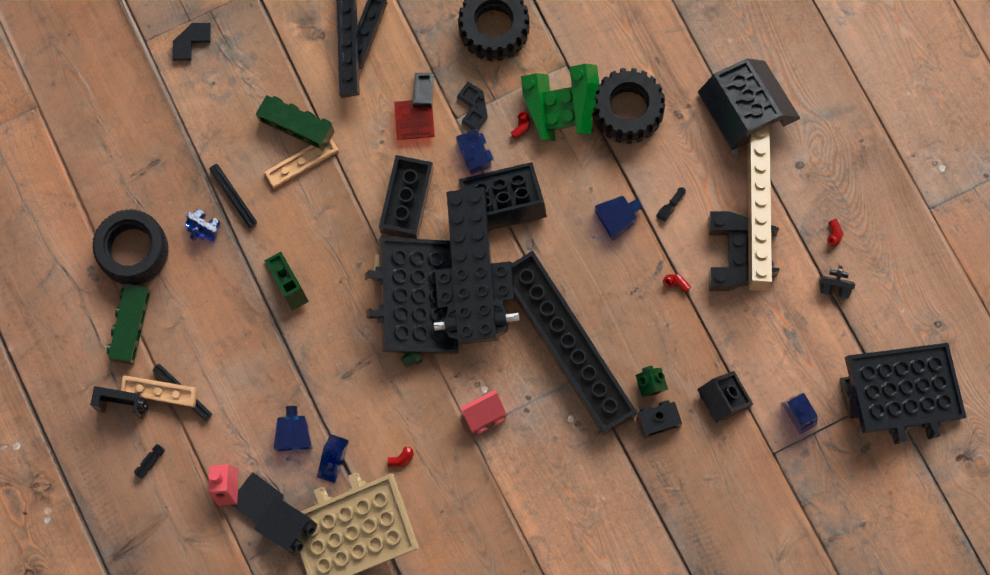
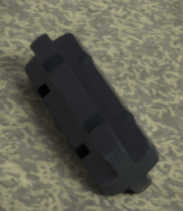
M159 444L152 448L153 451L147 454L140 463L141 466L134 470V474L142 479L147 474L146 471H149L156 463L157 457L164 453L165 449Z

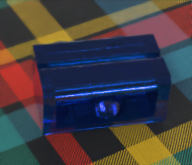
M473 129L456 137L470 175L491 167L493 156L490 150H486L484 147L486 140L483 133L479 134L477 129Z

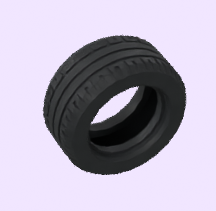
M133 209L120 210L115 214L112 213L111 216L109 215L107 219L105 218L101 225L98 226V229H96L92 243L94 258L102 271L112 280L124 285L125 283L137 285L153 279L165 266L169 252L167 237L159 223L149 214ZM129 229H139L147 233L150 238V250L147 256L140 263L132 266L116 263L111 255L112 244L115 238Z

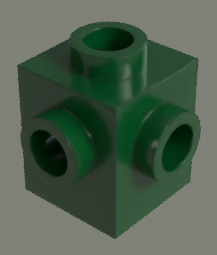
M647 366L642 368L641 373L635 375L642 397L655 396L668 390L662 367L653 368V366Z

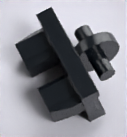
M839 265L837 270L830 269L829 275L836 276V278L820 275V292L822 294L831 295L834 285L840 287L838 297L849 298L852 289H855V283L841 279V277H849V273L842 272L843 266Z

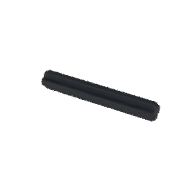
M218 164L209 168L210 172L249 228L254 227L257 224V220Z
M157 364L152 371L163 382L182 385L161 364ZM196 399L195 407L191 408L204 421L209 420L212 413Z

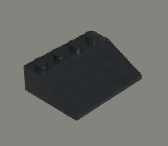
M532 162L459 179L461 190L480 187L486 189L489 231L547 217L544 199Z

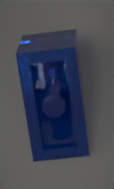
M332 434L329 436L323 447L317 474L318 478L333 483L336 482L346 455L349 440Z

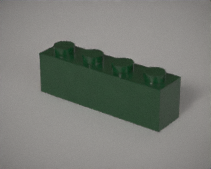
M266 95L256 112L260 122L323 151L335 133L332 123L327 119L322 118L320 120L309 111L303 112L294 104L290 103L288 105L283 103L276 96L270 97Z
M125 283V287L121 289L120 307H117L115 313L117 321L116 325H113L111 329V336L113 338L111 344H108L106 352L111 361L134 365L151 294L148 287Z

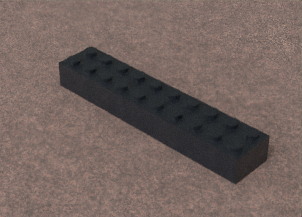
M534 251L513 262L515 299L602 435L604 436L636 416V409Z

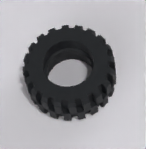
M464 0L463 7L459 10L458 18L459 34L462 38V43L468 47V51L471 54L475 52L476 56L480 59L483 56L487 57V61H493V58H498V61L504 60V56L508 58L514 56V51L519 52L522 49V44L526 43L530 29L528 8L524 5V1ZM497 10L507 14L512 22L511 28L505 34L498 37H489L482 34L477 29L476 22L485 12Z
M622 68L619 73L613 71L609 77L605 76L601 80L598 91L596 90V106L593 108L595 123H598L599 130L601 132L605 131L606 137L609 139L614 137L616 138L615 141L621 143V140H626V144H632V140H636L638 143L643 141L644 137L649 138L652 136L653 131H657L664 116L665 95L662 93L661 85L656 84V79L653 76L649 78L647 72L642 70L639 73L637 68H631V71H626V68ZM623 92L636 93L645 100L647 105L646 112L640 118L634 120L619 118L611 109L612 99Z

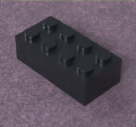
M399 155L395 156L379 224L380 233L418 239L434 170L433 162Z

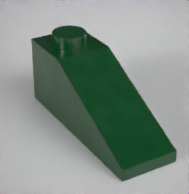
M282 252L264 260L292 311L309 302Z

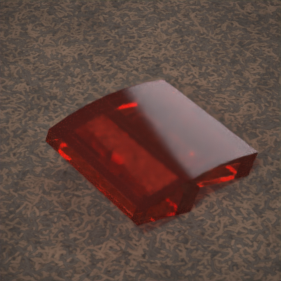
M413 100L394 102L397 140L435 137L433 106L432 108H413Z

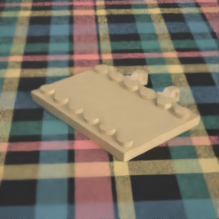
M353 473L348 476L352 488H349L348 492L334 498L328 496L325 487L314 490L317 499L314 501L315 506L300 511L318 524L314 533L308 538L302 551H300L307 575H356L419 549L393 474L366 484L365 481H362L359 473Z

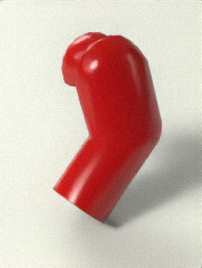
M837 219L828 222L832 232L827 238V243L832 247L839 245L844 235Z
M407 446L403 448L402 453L398 457H388V467L406 466L413 459V449Z

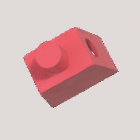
M225 464L209 467L208 492L218 506L237 504L239 469L234 466Z

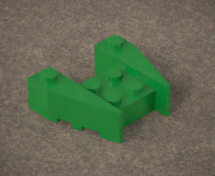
M580 64L570 66L572 87L550 91L548 74L534 73L521 76L523 97L541 140L556 141L554 130L576 127L577 134H591L592 112L596 106L595 95L596 90L598 91L599 89L597 65Z

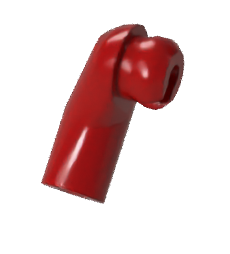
M526 112L518 114V127L510 132L515 140L530 129V117Z
M669 274L663 279L665 286L679 287L684 294L692 288L679 274Z

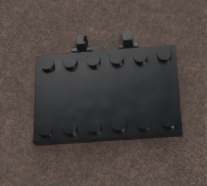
M379 238L380 267H376L375 271L368 270L365 273V281L372 279L377 281V285H380L381 305H378L377 310L367 309L366 318L377 319L378 323H382L383 352L459 353L457 340L451 339L445 329L436 331L434 329V322H444L448 312V308H438L435 270L452 268L450 241Z
M948 343L855 354L844 357L863 434L889 430L894 444H901L907 441L905 434L907 427L922 425V428H926L925 432L929 440L940 437L939 427L941 422L967 418Z

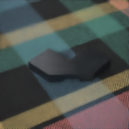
M191 23L173 40V61H191L192 43H211V23Z
M468 81L457 95V98L471 107L463 118L462 123L478 133L488 119L483 91Z

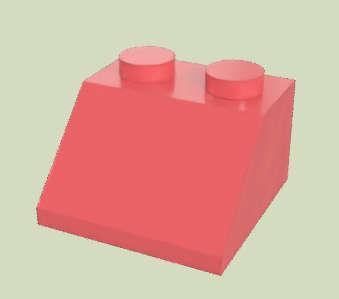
M496 390L461 407L462 416L472 435L474 433L479 435L487 431V427L492 424L495 426L505 421L504 418L507 417Z

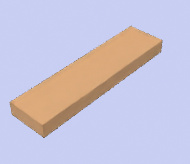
M331 138L324 151L310 145L264 173L273 189H276L337 154L339 150Z
M123 375L121 391L138 393L145 399L195 407L198 391L196 387Z

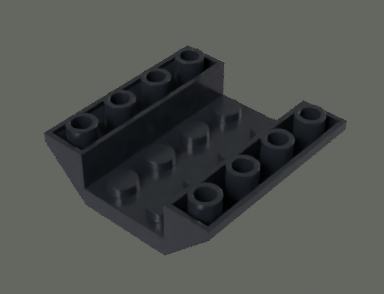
M747 58L716 72L698 91V95L731 150L749 143V134L777 121H780L784 127L800 119V116L769 66L763 60Z

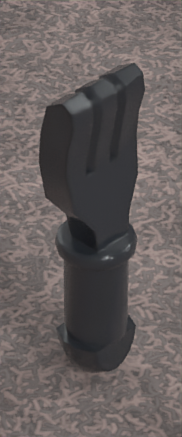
M684 187L678 188L675 195L669 200L670 203L664 205L656 217L666 222L674 207L677 206L683 195L685 196L686 189Z

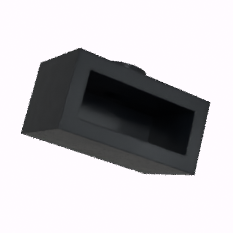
M669 400L660 402L658 407L651 408V406L640 409V412L637 413V418L644 438L681 427L682 421L675 401L670 403Z

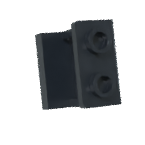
M94 386L90 405L97 412L105 413L107 402L133 406L132 413L139 419H143V416L147 414L148 403H146L147 400L141 394Z
M276 496L254 529L296 557L302 551L304 544L314 533L318 524Z

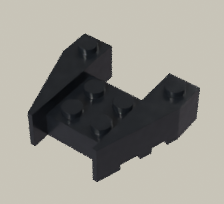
M710 211L709 235L728 236V267L710 268L709 291H731L735 288L749 285L748 217L730 211ZM771 225V236H777L779 227ZM772 268V277L778 275L780 268Z

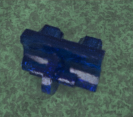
M199 208L193 213L190 211L187 213L185 225L188 227L187 231L191 233V240L195 241L199 237L202 240L207 238L214 242L217 239L220 221L212 218L207 223L204 221L206 218L205 212Z

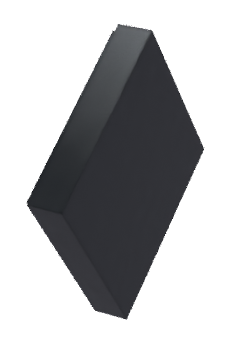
M252 472L238 490L237 504L232 506L258 524L276 496L282 499L284 495Z

